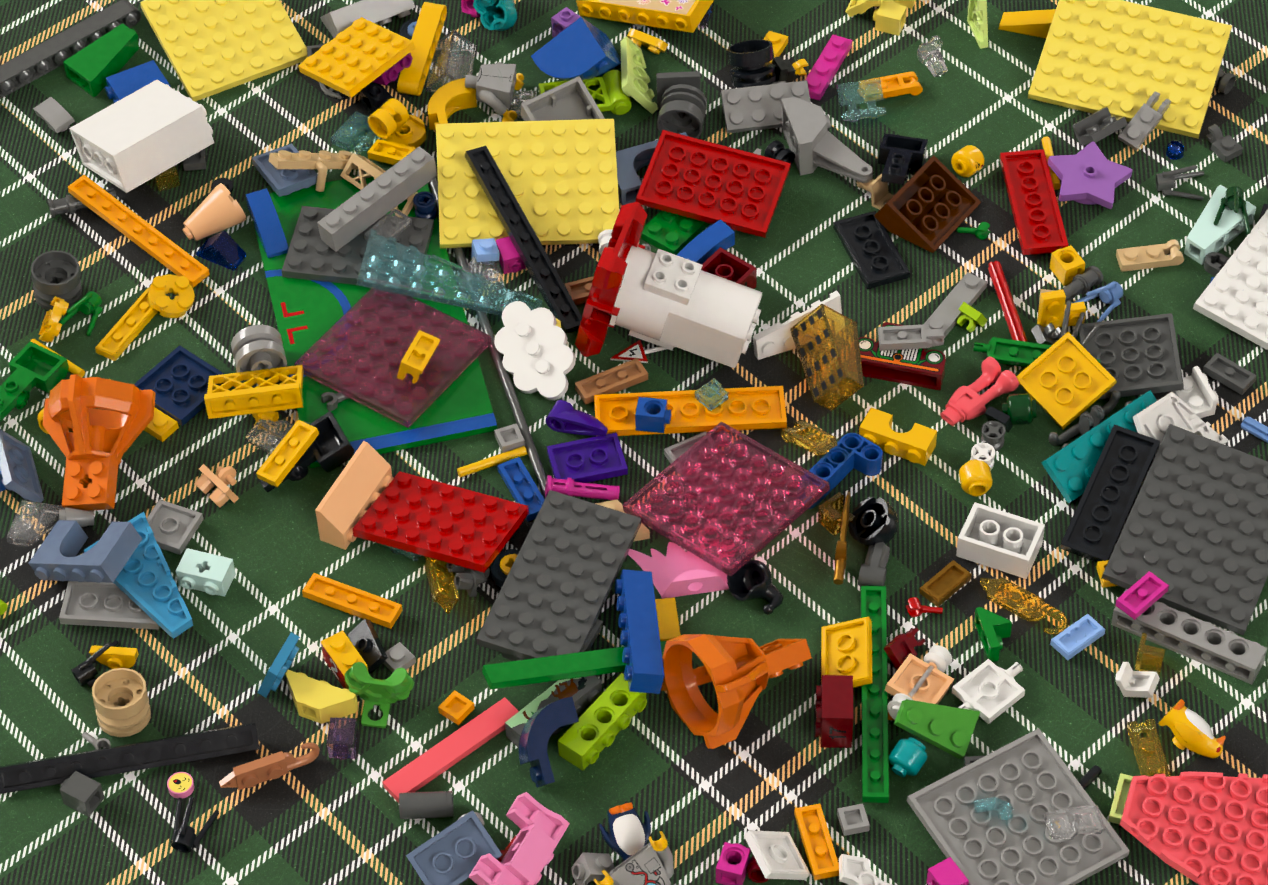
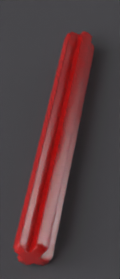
M991 261L988 264V270L1012 340L1028 342L1002 266L999 261Z

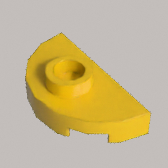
M91 646L90 655L92 656L103 646ZM110 647L96 660L111 669H129L134 666L139 654L137 648Z

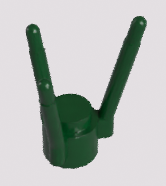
M1237 186L1229 187L1226 190L1225 197L1221 199V205L1215 217L1214 225H1218L1226 206L1230 210H1234L1235 213H1238L1240 208L1246 233L1250 234L1251 230L1246 210V201L1244 200V191Z

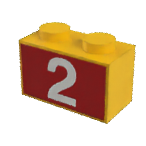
M343 630L321 641L324 661L342 687L349 689L345 681L346 671L356 662H362L368 670L366 662Z

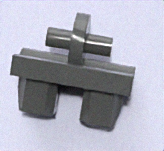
M451 563L446 564L449 572H458L454 578L456 589H466L469 597L477 596L476 590L478 585L487 581L486 578L490 574L489 567L483 573Z

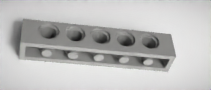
M1156 601L1135 620L1117 606L1113 611L1111 625L1251 685L1264 664L1267 653L1266 647L1261 646L1257 642L1242 638L1233 632L1216 627L1210 622L1190 616L1186 612L1171 608L1162 602Z

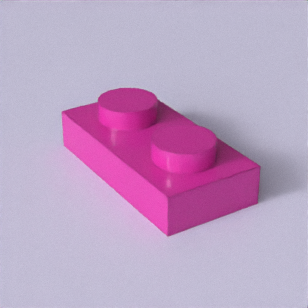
M1149 571L1116 599L1115 606L1135 620L1168 592L1169 585Z

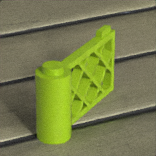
M610 70L603 77L582 80L592 98L604 102V104H597L601 112L611 111L616 115H624L630 111L632 107L630 97L621 88V71ZM568 81L539 83L538 89L540 94ZM592 85H599V88L596 91L588 87Z

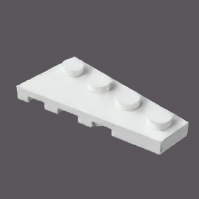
M837 290L829 294L830 298L822 302L818 300L811 304V308L792 314L791 318L782 324L778 322L754 335L755 357L760 360L805 346L810 341L815 343L817 335L820 336L821 340H824L823 331L826 328L830 335L828 338L843 334L841 297ZM819 309H821L823 315L820 319L816 313ZM811 315H813L815 321L813 325L810 324L808 319ZM805 321L807 329L803 332L800 324ZM797 327L799 336L795 338L793 330Z

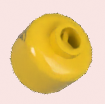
M967 145L953 154L951 159L952 168L959 176L964 178L970 177L983 168L984 156L977 147Z
M973 459L961 466L959 477L961 488L964 492L977 497L984 495L991 488L992 476L987 463Z

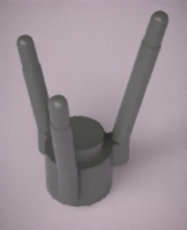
M1197 165L1158 173L1156 174V190L1163 191V196L1173 195L1203 200V196L1173 191L1171 188H1175V180L1202 176L1204 171L1185 173L1196 170Z
M1070 300L1066 304L1060 338L1067 331L1071 308ZM1084 312L1080 314L1072 332V336L1075 339L1083 322ZM1098 324L1094 326V328L1090 331V333L1081 343V345L1084 348L1087 346V344L1090 342V340L1093 338V336L1099 329L1100 326Z

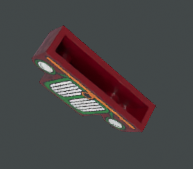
M884 322L882 327L904 325ZM861 337L853 343L849 356L848 374L941 390L945 374L946 357L941 351H927L928 348L879 351V341L875 343L871 338Z

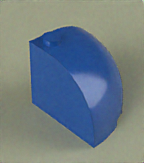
M582 17L531 55L540 70L551 77L570 81L578 76L582 80L598 77L621 64L620 57L609 37Z

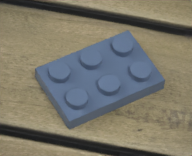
M292 143L252 157L254 167L279 197L289 195L303 188H309L317 182L318 174L314 169H276L269 162L270 153H278L280 150L299 153Z
M0 429V470L3 478L2 483L6 489L12 490L23 499L38 505L44 500L31 449Z
M472 810L407 854L406 857L425 885H460L469 879L470 873L481 856L490 853L494 858L499 859L503 855Z

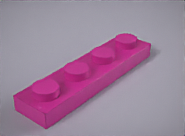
M837 35L831 36L805 79L808 83L810 98L821 100L852 48V40Z

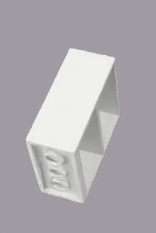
M159 80L153 81L69 128L82 164L126 193L214 143L212 137L213 130L207 122V112L204 106Z

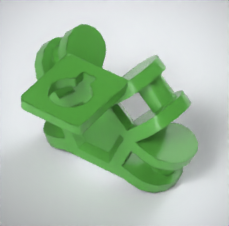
M362 662L354 663L345 673V681L349 686V691L360 695V698L364 700L361 725L386 728L390 705L397 700L407 699L414 686V680L404 668H397L385 680L372 678L368 673L367 667ZM374 705L380 706L379 710L383 713L382 718L377 721H373L368 717V713L374 709Z

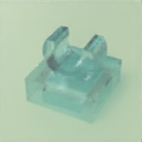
M713 378L695 391V398L712 411L728 400V392L721 387V383Z

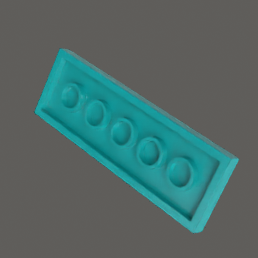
M1151 390L1041 462L1067 503H1070L1084 493L1113 426L1117 425L1137 432L1133 416L1157 401Z

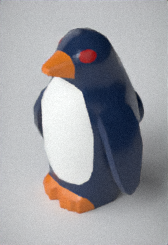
M632 802L615 806L607 811L610 833L600 824L601 834L608 846L625 861L648 844L651 834L650 817L648 812L644 811V823H642Z

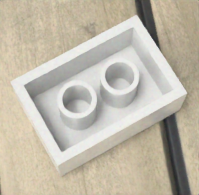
M974 502L959 534L956 556L1027 579L1043 543L1045 524Z

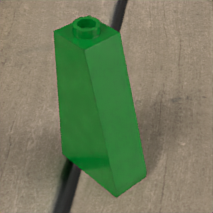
M123 23L63 61L66 77L92 97L97 96L107 85L106 77L117 74L139 50L138 34L134 29H130Z

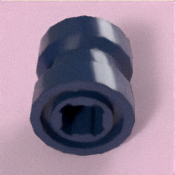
M427 191L416 194L413 198L415 217L435 220L437 208L435 207L436 198L434 194Z

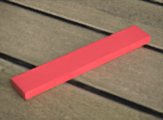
M504 697L382 782L383 787L399 803V793L416 792L504 731L506 729L505 722L519 711Z

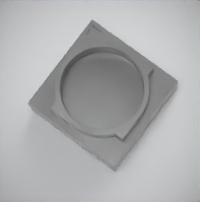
M580 76L521 103V117L524 121L605 119Z

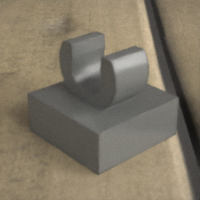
M1052 323L1046 327L1037 324L1031 329L1039 344L1053 345L1057 342L1056 340L1060 339L1061 328L1055 329Z

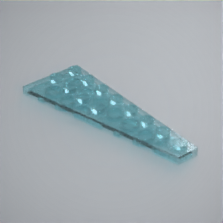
M371 229L357 280V285L500 316H502L505 307L515 301L526 303L531 310L542 307L543 300L521 291H511L498 281L492 283L483 279L481 274L475 273L473 275L462 270L463 267L436 255L423 254L417 250V247L412 245L407 247L396 242L397 239L393 237L388 239L380 236L376 230Z

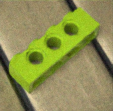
M621 673L578 719L579 722L574 723L558 740L559 756L584 771L589 764L596 762L600 752L605 747H609L614 742L616 735L629 726L634 715L644 710L647 704L646 693L629 692L628 681L624 680V674Z

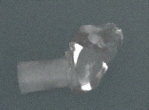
M936 35L932 36L927 43L919 45L917 49L919 61L929 69L933 77L941 76L948 71L943 56L939 51L943 41L941 40L937 44L941 38Z

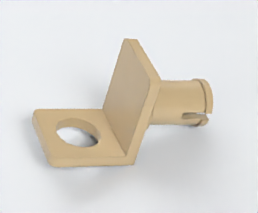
M882 174L868 183L857 181V187L871 193L872 206L879 210L894 196L888 193V182L881 181Z

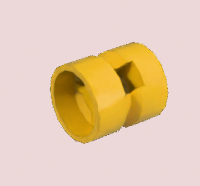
M390 98L380 109H377L368 117V124L375 135L382 139H387L397 128H400L409 120V114L406 107L400 101Z

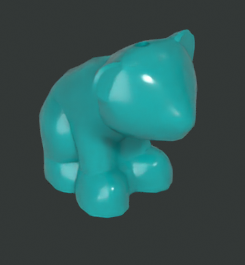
M474 0L473 6L481 14L480 21L486 29L503 31L510 29L516 23L517 11L514 0Z

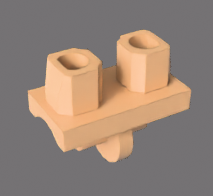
M204 464L199 468L203 474L194 484L205 495L216 486L217 488L211 493L209 498L219 508L229 499L233 503L239 499L227 486L228 484L233 486L237 482L235 479L236 470L232 466L224 468L219 466L216 470L218 472L217 476Z

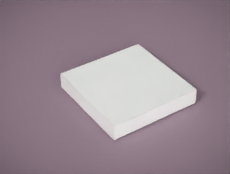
M749 830L744 837L766 879L806 880L810 875L789 832Z

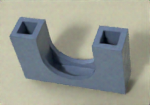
M686 132L680 133L681 135L688 136ZM658 140L616 151L618 195L621 205L636 202V196L642 184L636 172L642 167L649 165Z
M58 520L29 561V565L35 571V575L44 581L113 583L142 541V538L131 522L112 521L95 546L87 552L76 556L88 539V536L77 521Z

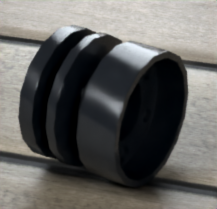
M763 39L746 40L728 47L729 64L735 66L730 71L731 76H733L731 79L732 85L735 88L770 85L776 81V67L774 63L770 62L774 58L771 41Z

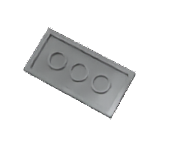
M807 80L721 90L727 134L782 127L781 99L797 97L811 103Z
M68 581L59 616L60 624L159 630L160 626L114 583Z

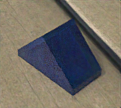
M225 230L208 238L196 252L198 257L233 271L236 270L247 256L246 252Z

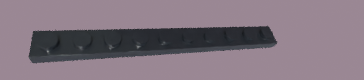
M487 146L466 151L465 158L550 311L556 319L561 321V328L566 334L577 331L582 315Z
M256 723L0 766V794L61 784L65 779L70 778L75 771L89 778H96L258 750L260 747Z

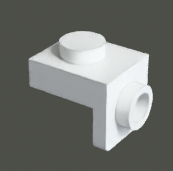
M1123 662L1120 670L1116 673V684L1119 686L1124 697L1152 698L1160 679L1157 672L1133 671L1129 662Z

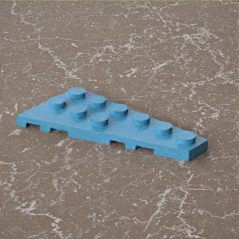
M143 511L128 521L131 522L139 533L142 541L113 583L174 639L192 627L193 621ZM97 542L84 549V553L95 546Z

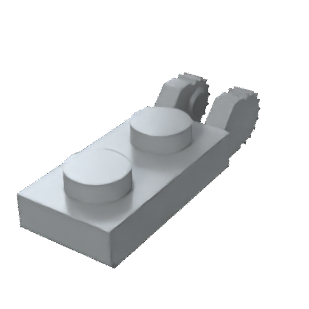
M1154 92L1147 103L1143 104L1119 134L1118 140L1135 151L1138 150L1161 121L1171 101L1166 99L1162 102L1158 111L1154 110L1152 107L1160 96L1158 92Z

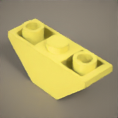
M287 670L288 688L299 716L323 724L357 712V696L355 693L350 692L349 689L332 686L324 680L318 681L302 672L296 673Z

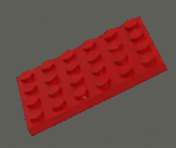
M662 130L636 196V202L647 207L711 224L721 219L733 230L765 238L788 177L791 163Z
M399 471L353 527V536L485 573L527 517L529 507Z

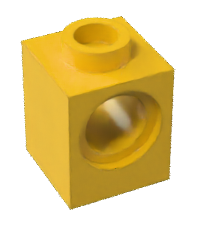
M1072 245L1051 253L1050 270L1063 286L1072 283L1073 278L1077 274L1084 273L1086 263Z

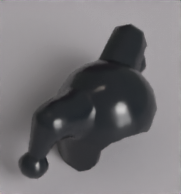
M745 559L735 561L722 560V568L729 569L727 574L729 591L737 600L746 601L762 598L769 602V604L763 606V612L767 615L772 614L773 610L782 604L783 595L772 584L771 572L763 562L752 559L749 561Z

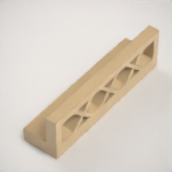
M352 153L340 176L361 190L367 186L366 178L373 176L375 180L386 171L366 157ZM354 165L358 166L360 176L352 178L349 174ZM416 191L407 198L408 201L402 211L398 209V206L391 211L399 216H408L414 205L413 198L418 192Z

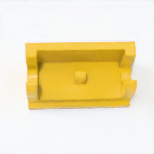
M419 330L401 360L397 378L403 380L408 373L413 376L412 383L415 384L420 374L426 368L441 339Z

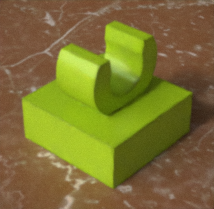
M965 302L959 307L963 315L957 319V324L962 327L966 321H969L966 330L970 333L975 330L976 324L983 328L988 321L982 313Z

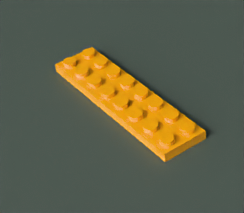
M783 386L594 395L595 418L608 428L607 434L617 432V436L787 428ZM639 397L667 400V409L671 410L670 424H666L664 433L636 430L635 413Z

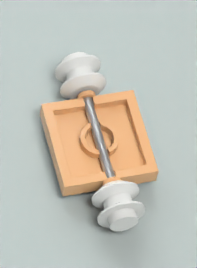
M939 645L932 646L924 656V661L910 653L886 684L884 691L894 696L893 701H890L887 705V710L893 719H896L902 701L908 699L938 704L952 686L954 678L943 673L952 662V656L945 647Z

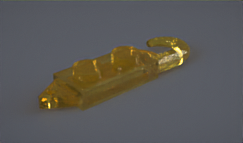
M424 556L426 562L424 566L433 602H438L445 612L449 614L453 606H456L460 599L458 590L454 585V574L448 571L446 567L447 562Z
M1003 577L999 579L980 578V584L987 593L988 600L1029 622L1039 621L1046 615L1059 622L1057 628H1044V632L1056 635L1064 631L1068 626V620L1064 613L1045 603L1044 599Z

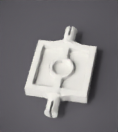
M987 659L952 687V693L963 702L958 708L980 711L979 717L986 723H991L1025 696V689L1014 679L1017 674L1023 671L1022 666L1015 662L1010 668L1005 670Z

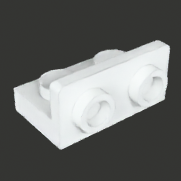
M1195 366L1192 369V375L1183 378L1184 390L1171 392L1195 411L1194 414L1199 418L1215 415L1216 405L1219 402L1218 395L1215 390L1211 389L1206 374L1202 373L1198 366Z

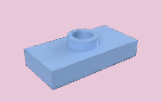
M1086 614L1052 638L1050 645L1065 659L1069 660L1105 634V628L1089 614Z

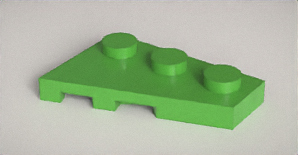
M906 699L900 705L894 725L961 759L966 754L980 711Z

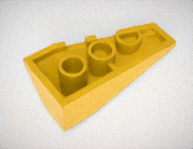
M1056 9L1004 12L999 30L1047 38Z

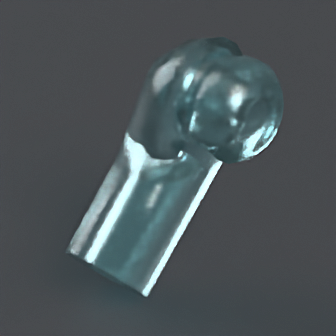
M997 797L974 800L976 813L999 811L998 816L1001 820H1008L1013 817V806L1007 801Z

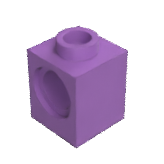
M567 7L551 17L552 37H556L581 16Z

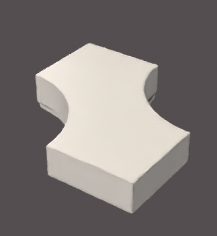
M841 854L839 857V882L848 885H892L882 881L873 873L867 858Z

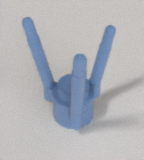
M1113 281L1106 286L1087 292V296L1072 303L1087 302L1099 297L1103 303L1111 304L1097 320V322H1102L1115 307L1121 304L1119 299L1123 297L1124 293L1121 285Z

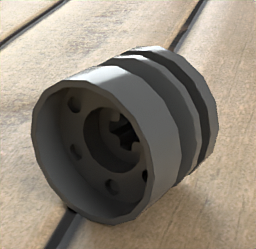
M687 84L669 87L662 96L661 109L657 120L659 132L662 133V130L678 134L686 132L689 137L699 138L706 115V96L698 88Z
M55 250L42 253L35 258L31 265V277L34 298L40 307L48 311L50 309L53 310L54 306L50 305V303L56 296L69 303V309L82 298L80 265L77 258L68 252Z

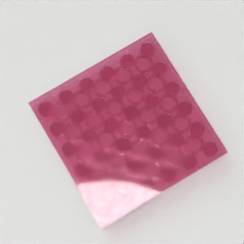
M379 281L294 363V366L303 365L304 375L409 428L491 344V336ZM421 330L441 340L423 373L420 374L418 381L413 384V376L407 373L403 380L398 379L397 375L401 360L418 331Z
M721 421L622 506L625 513L642 518L641 523L731 577L830 490V485L824 479Z

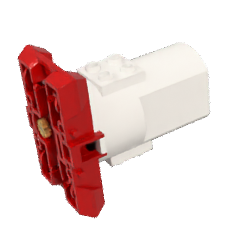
M639 202L622 205L611 233L612 238L609 240L608 247L604 248L594 272L591 289L575 341L578 350L585 357L599 354L605 342L609 326L614 328L617 325L630 330L629 335L673 351L675 346L735 368L741 353L745 354L750 342L748 340H751L756 326L755 323H757L761 313L758 306L762 298V292L701 270L702 264L658 249L657 253L645 250V246L640 245L639 242L648 214Z

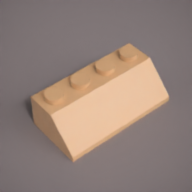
M362 442L315 509L320 540L344 550L357 538L353 536V527L394 479L392 477L391 465L368 442Z

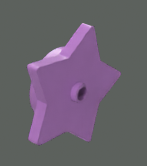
M1095 142L1089 143L1076 155L1049 156L1047 163L1061 180L1059 201L1074 200L1088 205L1099 204L1108 209L1113 207L1115 188L1129 179L1133 171L1129 167L1107 160Z

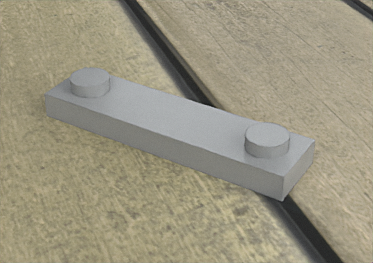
M967 272L924 323L925 327L943 329L945 338L957 324V319L963 315L959 307L963 302L972 306L987 288V281Z

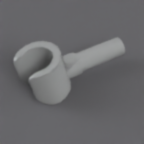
M87 732L82 734V737L95 747V750L101 747H111L110 741L106 738L97 740Z

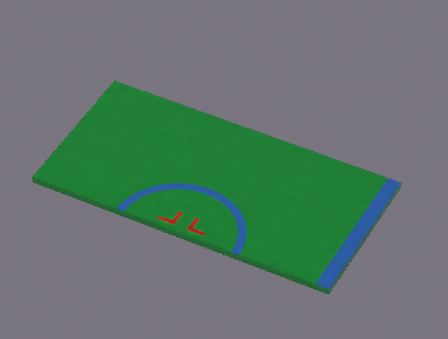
M374 177L366 178V184L371 183ZM346 179L326 182L323 192L316 191L315 184L309 188H303L281 197L275 192L269 193L288 247L290 246L302 206L336 209L359 192L360 189ZM428 184L424 185L417 192H430ZM406 199L400 203L398 209L402 211L408 200ZM414 205L407 217H415ZM393 211L387 213V215H397ZM437 217L434 220L435 226L417 291L282 277V268L287 253L268 258L255 229L278 332L281 334L287 366L303 365V408H296L299 420L311 424L329 412L327 410V403L331 401L322 403L321 395L325 392L336 394L360 384L357 381V373L359 372L362 376L367 377L369 376L367 368L373 369L374 377L385 386V394H382L380 390H374L375 398L371 399L368 396V391H365L339 402L337 408L331 411L351 443L354 454L363 441L368 442L379 454L492 432L497 429L496 419L446 248H440L439 222ZM421 330L441 340L423 373L420 374L418 381L413 384V376L407 373L403 380L398 379L397 375L401 360L418 331ZM315 461L310 465V468L320 467L321 465L318 461Z

